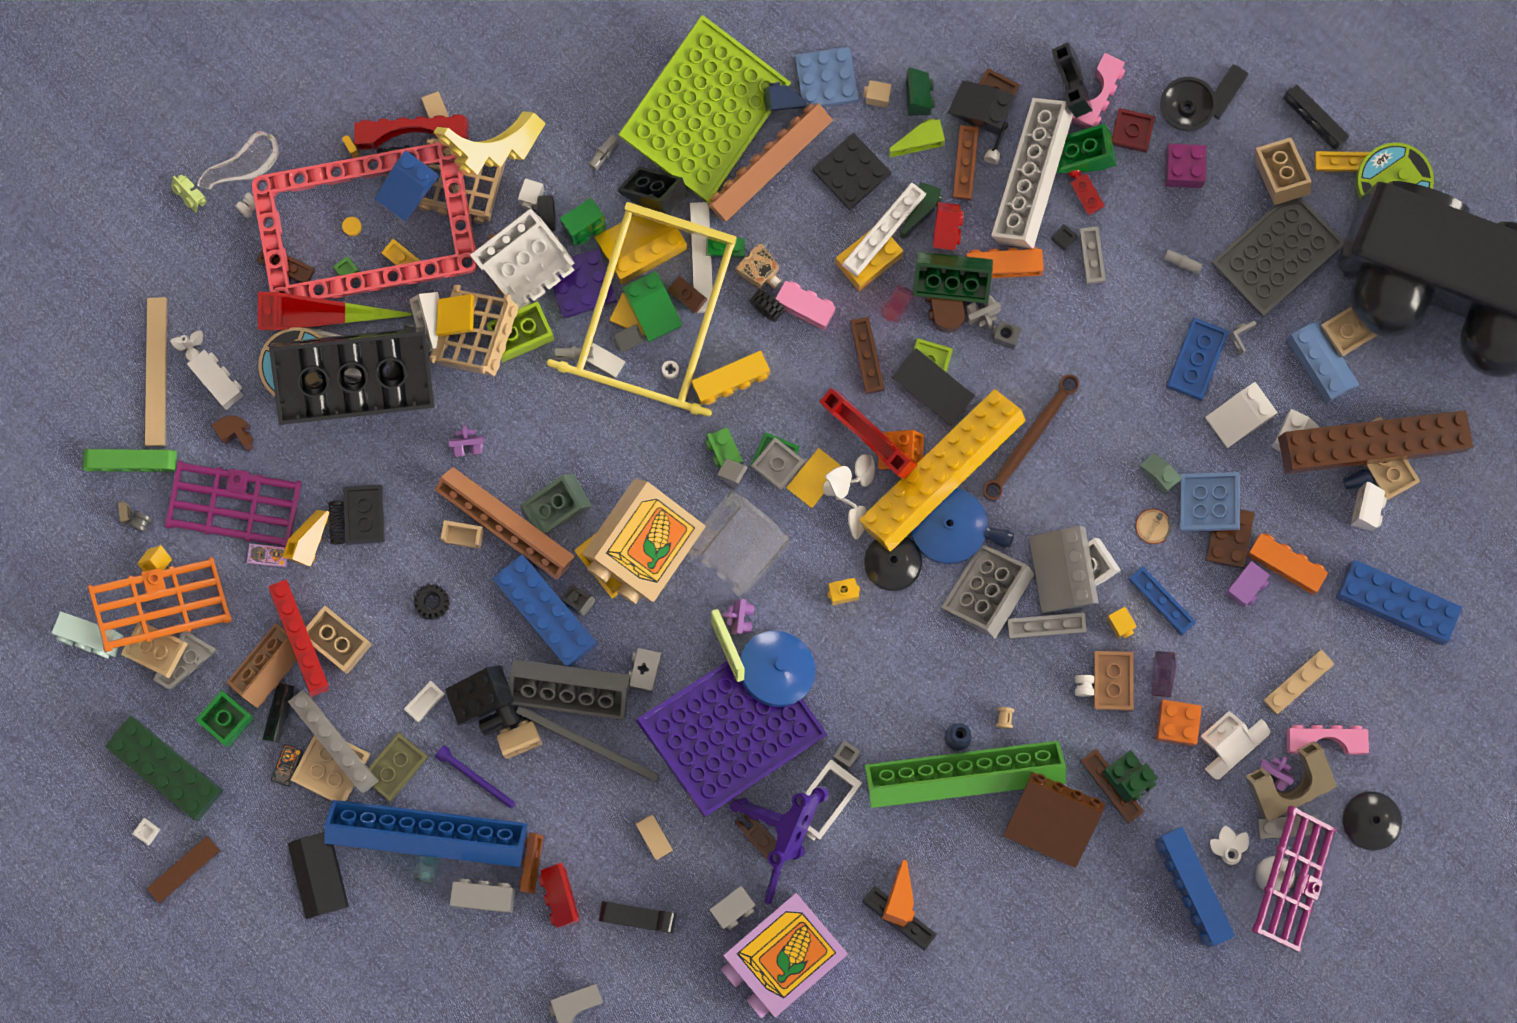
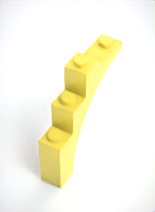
M522 111L518 119L506 131L485 141H469L458 136L449 128L437 127L434 134L439 138L438 141L451 149L450 152L457 157L454 163L459 166V170L462 173L478 175L484 164L488 167H501L507 157L511 160H524L546 123L534 112Z

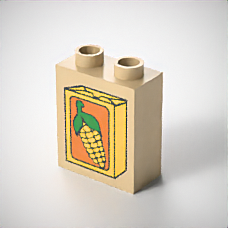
M634 478L582 555L592 562L587 569L592 575L605 583L611 576L620 582L621 586L617 593L629 602L636 605L640 598L654 602L706 526L648 481Z

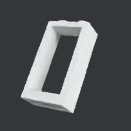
M833 760L828 762L805 794L809 796L829 770L853 788L820 832L809 826L806 835L813 841L815 839L820 841L862 785V782Z

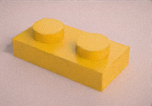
M394 239L381 252L395 265L420 261Z

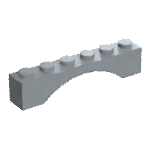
M304 689L288 701L359 791L364 794L378 782V779L348 745L321 708Z

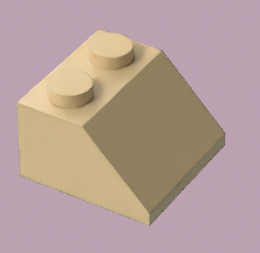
M529 720L518 723V727L512 730L510 727L500 731V735H497L501 752L506 759L543 745L535 723L533 721L529 722Z

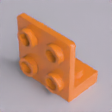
M915 430L883 432L916 464L923 458L924 434ZM880 458L878 459V469L891 470Z

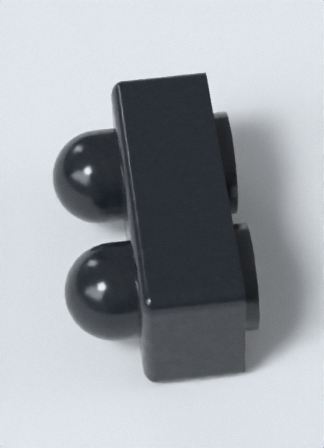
M1404 181L1377 182L1362 196L1337 261L1341 271L1356 277L1351 292V306L1358 322L1365 329L1376 335L1385 337L1399 336L1417 327L1425 317L1429 305H1433L1465 317L1460 334V345L1462 353L1471 367L1490 377L1502 378L1517 374V223L1507 221L1495 223L1470 214L1469 207L1463 202L1426 186Z

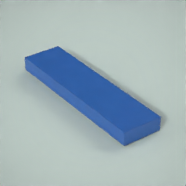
M1144 566L1128 579L1181 636L1196 623Z

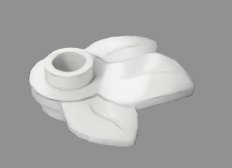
M1224 826L1221 829L1219 839L1210 840L1211 850L1216 855L1222 856L1223 861L1229 865L1237 864L1241 859V853L1246 851L1249 845L1247 832L1236 836L1228 826ZM1229 851L1234 853L1233 859L1228 857Z

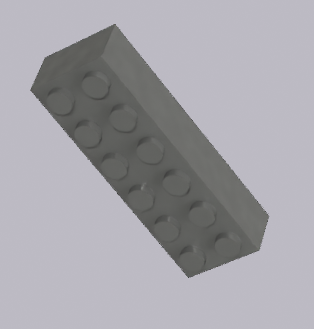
M514 659L509 676V688L514 702L510 704L624 720L630 675Z

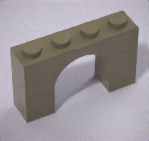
M1315 741L1297 749L1304 767V776L1295 789L1288 792H1277L1271 775L1263 767L1245 776L1259 813L1268 822L1286 813L1288 806L1297 808L1337 787L1323 748Z

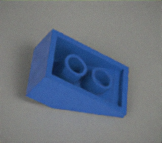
M405 150L393 166L375 200L406 222L439 175Z

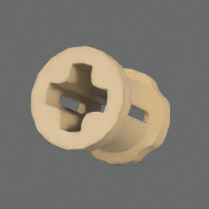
M997 707L999 715L996 727L1013 729L1011 721L1012 713H1014L1015 709Z

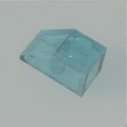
M420 855L416 863L414 880L433 885L439 872L442 858Z

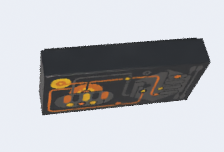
M284 744L271 781L290 787L292 783L291 778L299 765L304 751Z

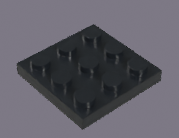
M854 132L812 168V171L849 210L891 175V171Z

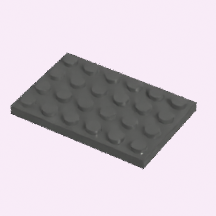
M1300 197L1276 204L1211 262V265L1263 318L1342 248L1344 241Z

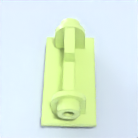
M182 174L177 178L173 176L171 184L173 192L179 195L184 200L185 205L196 213L198 205L203 206L206 204V197L197 188L190 191L194 188V184Z

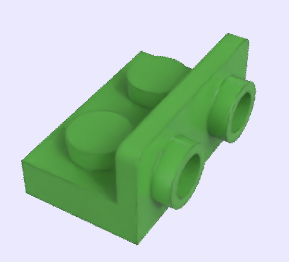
M728 427L713 434H706L707 440H705L709 451L713 450L715 457H712L716 468H721L726 459L740 464L743 463Z

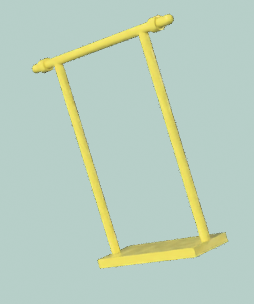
M626 202L625 214L577 366L574 367L568 365V362L562 360L558 362L552 359L547 361V365L558 369L562 373L568 372L691 411L690 413L694 415L701 414L710 417L712 415L710 409L701 407V404L698 403L691 404L685 402L737 237ZM632 215L727 244L678 399L584 370Z

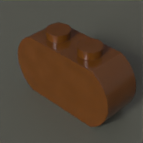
M925 297L926 302H930L931 309L928 310L930 321L933 320L936 329L944 333H952L962 326L965 319L962 301Z

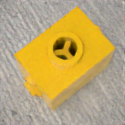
M847 578L828 584L829 591L827 596L831 599L832 606L859 600L860 587L856 584L855 578Z

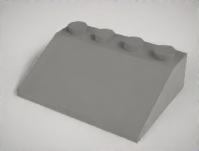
M1076 526L1029 537L1042 613L1099 603L1087 533L1084 526Z
M982 544L980 549L973 555L943 604L942 609L976 630L995 639L1033 578L1034 573L1028 565Z

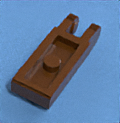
M744 813L745 818L754 826L747 830L741 821L737 820L735 824L768 860V855L775 850L777 841L759 822L749 818V815Z

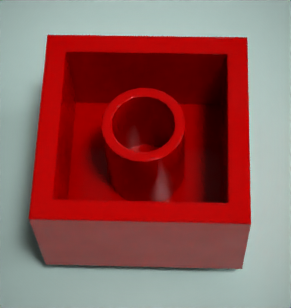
M938 202L933 234V248L956 250V245H960L961 229L958 228L963 225L964 211L960 210V205Z

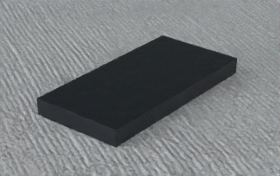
M917 348L913 350L892 376L896 382L950 425H952L975 396Z

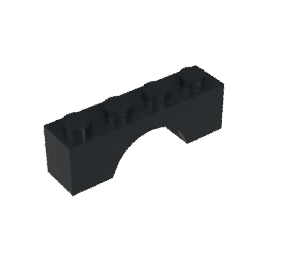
M1069 42L1052 49L1055 64L1066 88V91L1063 93L1067 107L1075 118L1093 111L1076 52Z

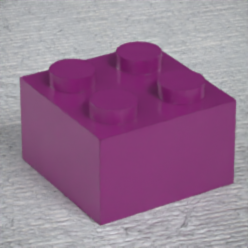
M1168 144L1165 151V187L1203 188L1206 182V145Z

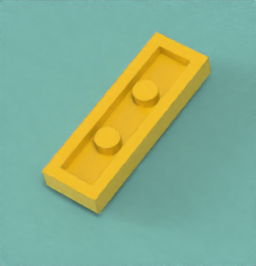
M1316 151L1314 153L1315 171L1357 172L1359 165L1370 152Z

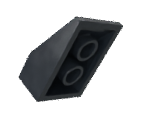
M962 80L947 114L999 136L1014 104L1015 95L999 88Z
M640 166L618 188V193L635 204L667 215H671L688 196L682 177Z

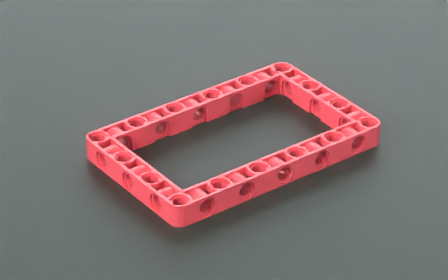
M438 142L255 177L252 182V191L270 292L330 300L475 272L478 265L470 254L476 250L463 173L459 170V166L454 163L457 157L453 154L444 156V150L449 147ZM405 150L411 155H415L425 165L440 164L455 255L290 285L287 273L289 266L286 249L283 247L281 238L283 232L280 215L276 209L274 198L278 193L307 190L323 184L334 185L350 182L351 179L361 177L371 178L388 175V172L392 170ZM377 161L378 168L370 170V164ZM340 168L341 174L338 177H334L333 171ZM299 175H303L304 181L297 184L296 178ZM262 182H266V183H267L266 189L263 190V191H260V189H259L260 184H261ZM453 185H459L457 193L450 192ZM273 219V226L267 228L266 221ZM459 222L466 223V227L462 231L457 230ZM275 256L280 257V262L277 265L272 263V259ZM468 258L472 259V266L465 268L463 265L464 261ZM434 265L435 272L428 275L426 272L427 268ZM393 272L398 273L396 281H390V274ZM360 279L361 285L358 288H353V281ZM318 286H323L324 288L321 295L316 294Z

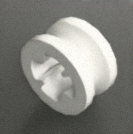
M666 361L662 365L664 377L674 379L678 376L679 367L676 362ZM668 366H673V369H676V371H672L673 374H668V371L665 369Z

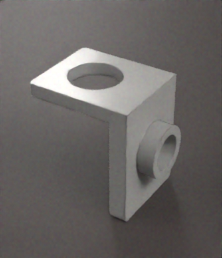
M1255 321L1247 325L1245 323L1238 325L1229 336L1240 356L1245 353L1246 349L1238 336L1253 329L1256 325Z

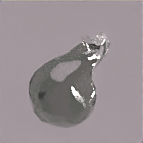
M262 131L255 132L235 156L205 170L197 186L211 190L216 184L229 181L251 180L263 175L272 167L280 154L277 138Z

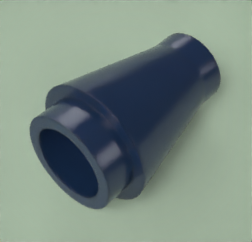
M1362 469L1344 478L1343 482L1346 490L1360 488L1366 482L1373 484V479L1369 469Z
M987 527L984 537L1003 548H1010L1014 533L1007 529Z

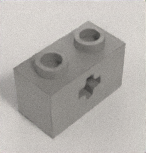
M638 648L637 653L633 652L631 663L634 664L633 671L628 673L630 675V688L653 693L662 656L661 653ZM643 665H645L647 670H649L648 672H644V675H642L641 671L639 670V668H643Z

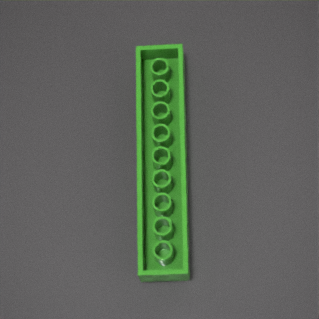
M1059 740L865 765L871 808L1025 789L1031 772L1042 774L1048 779L1066 784V764Z

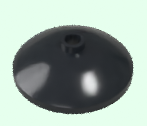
M1181 77L1172 81L1164 89L1160 100V109L1164 119L1171 126L1182 131H1195L1205 127L1214 117L1217 108L1216 95L1211 86L1196 77ZM1189 106L1190 110L1187 111L1184 107Z
M907 537L891 552L877 540H874L866 551L864 566L867 576L877 587L887 591H899L911 586L916 581L921 571L922 557L916 544ZM890 558H897V562L891 563Z
M1373 791L1364 792L1353 797L1346 805L1343 813V827L1348 838L1358 847L1372 851L1381 850L1390 846L1398 838L1402 828V816L1396 803L1387 795ZM1374 816L1378 818L1377 824L1372 821Z

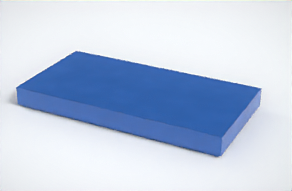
M1193 318L1166 387L1202 401L1229 331Z

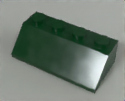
M917 252L912 296L988 304L993 259Z

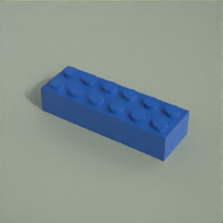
M523 554L492 578L565 666L572 667L598 645Z
M1353 560L1349 564L1335 597L1441 645L1449 642L1463 608L1357 560Z
M1183 826L1156 838V848L1160 854L1163 853L1166 859L1164 865L1167 871L1172 872L1174 879H1172L1173 884L1177 890L1180 889L1183 895L1181 900L1185 908H1189L1192 914L1190 915L1191 922L1194 926H1198L1200 931L1198 935L1202 944L1212 947L1235 937Z

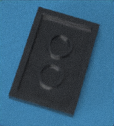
M383 486L343 487L345 544L385 542Z

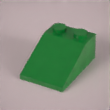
M1105 123L1067 135L1057 167V173H1069L1074 170L1081 172L1101 171L1117 166L1112 135Z
M657 271L622 287L623 294L648 342L683 326Z

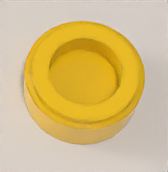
M348 217L343 221L342 229L346 235L354 237L361 232L362 225L356 217Z

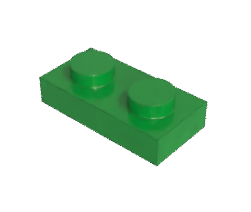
M706 238V256L723 257L727 244ZM737 238L730 258H744L745 238Z

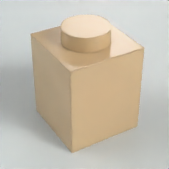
M870 80L869 86H865L863 97H866V104L887 108L892 84Z

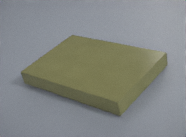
M398 732L368 767L378 779V782L372 787L391 802L429 757Z

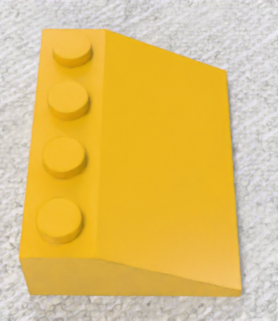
M634 215L631 217L614 273L620 284L623 285L686 251L687 243L678 229ZM621 223L594 237L608 263Z

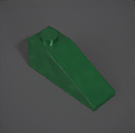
M920 182L918 188L924 191L926 196L907 217L901 232L902 239H905L934 213L938 202L943 200V196H941L942 189Z

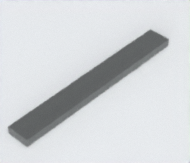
M519 706L516 711L518 715L655 783L659 779L657 773L522 706Z

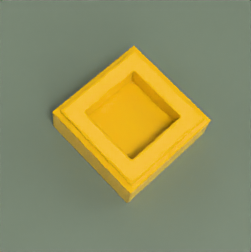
M349 135L342 137L352 158L359 157V153Z

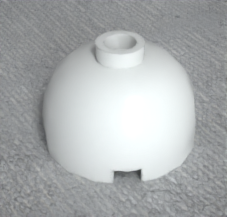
M1275 856L1263 859L1257 866L1255 879L1259 888L1263 891L1267 885ZM1286 858L1282 860L1274 890L1278 892L1280 891L1288 864ZM1295 869L1288 891L1293 887L1296 880Z

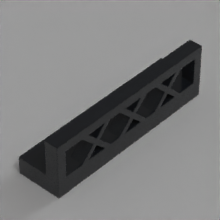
M1298 84L1286 91L1282 99L1334 150L1349 138V135Z

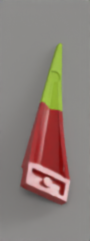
M258 292V330H285L293 327L304 328L412 315L408 312L280 292Z

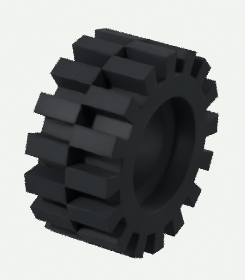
M758 289L749 301L759 313L772 322H776L785 311V307L773 295L771 296L770 293L763 289Z
M427 584V586H421V589L416 591L417 594L416 596L414 595L415 601L413 603L416 611L423 618L430 620L439 619L440 616H444L445 612L448 611V605H450L449 596L441 586ZM429 595H436L439 598V604L434 609H429L424 604L425 598Z

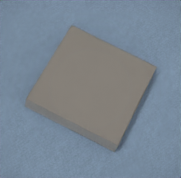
M775 437L751 465V468L781 491L805 460Z

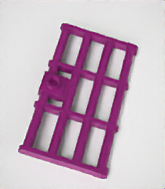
M178 460L165 528L173 529V527L205 532L206 535L211 533L241 538L247 542L253 540L282 545L285 548L288 539L292 536L302 481L297 480V482L263 477L262 474L251 475L247 471L235 469L228 471L222 470L221 467L216 469L186 464ZM188 471L215 476L214 486L208 487L180 482L181 472ZM221 477L228 478L226 489L219 488ZM248 482L256 483L254 494L246 493ZM261 484L294 489L293 501L259 495ZM178 489L212 495L210 506L177 501ZM217 496L251 501L250 513L215 507ZM257 503L291 508L290 518L283 519L255 514ZM174 508L208 513L206 525L172 519ZM213 515L248 520L247 530L245 532L211 526ZM255 521L288 527L286 538L252 533L253 523Z
M1288 806L1287 818L1279 845L1276 847V855L1267 885L1264 887L1265 892L1256 922L1251 930L1252 932L1294 951L1301 952L1302 948L1300 947L1310 913L1313 911L1312 906L1314 900H1318L1323 881L1320 879L1322 872L1325 870L1324 865L1333 835L1336 833L1335 828L1300 811L1294 806ZM1297 815L1301 817L1292 850L1289 851L1286 849L1295 816ZM1308 822H1311L1314 825L1303 858L1299 856ZM1323 828L1326 830L1317 864L1311 861L1320 830ZM1285 854L1289 856L1280 891L1278 892L1274 890ZM1299 861L1302 863L1293 896L1290 898L1287 896L1296 862ZM1309 867L1315 869L1313 876L1308 875ZM1301 894L1307 897L1305 904L1299 902ZM1274 895L1278 898L1268 931L1266 932L1262 930L1271 897ZM1286 901L1290 903L1281 937L1279 938L1275 936ZM1299 907L1303 911L1292 944L1288 942L1297 908Z

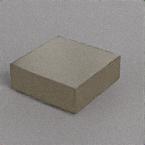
M119 502L120 522L127 525L132 520L130 505L126 502Z

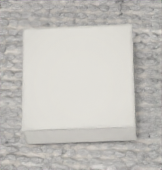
M143 818L132 834L145 844L150 845L161 829L146 818Z

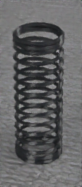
M342 501L328 502L330 516L344 515L341 513L343 510L331 511V509H343V507H330L342 506ZM329 516V528H331L329 530L331 535L330 544H344L345 540L343 539L345 537H332L344 536L345 534L342 533L344 530L332 531V529H344V527H331L343 526L344 524L341 522H344V520L331 521V519H343L344 517Z

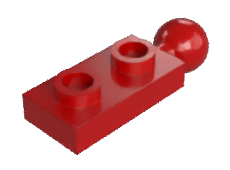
M1079 170L1067 173L1068 176L1075 179L1070 183L1089 216L1105 207L1087 173L1082 176Z

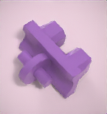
M467 424L463 425V430L456 431V437L463 436L464 438L450 439L449 447H452L454 457L465 455V445H471L472 454H482L483 443L485 442L484 435L469 437V435H475V429L468 430Z
M746 599L735 600L734 606H729L728 612L722 613V617L727 618L726 625L732 626L731 635L737 636L752 632V623L744 622V616H752L755 606L746 603Z
M1283 756L1281 760L1274 757L1271 762L1277 766L1262 759L1260 768L1263 767L1270 775L1272 774L1277 777L1274 783L1275 788L1284 791L1288 784L1292 785L1294 776L1286 772H1289L1291 766L1286 764V757Z

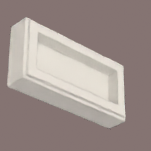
M592 343L594 359L589 358L586 362L617 378L626 362Z
M430 681L404 710L419 723L445 694Z

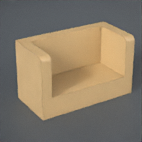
M444 520L441 541L447 544L481 549L484 529L481 526Z

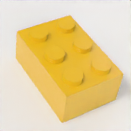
M870 231L836 257L835 264L858 291H861L903 257L904 251L892 237H890L857 277L845 269L842 264Z

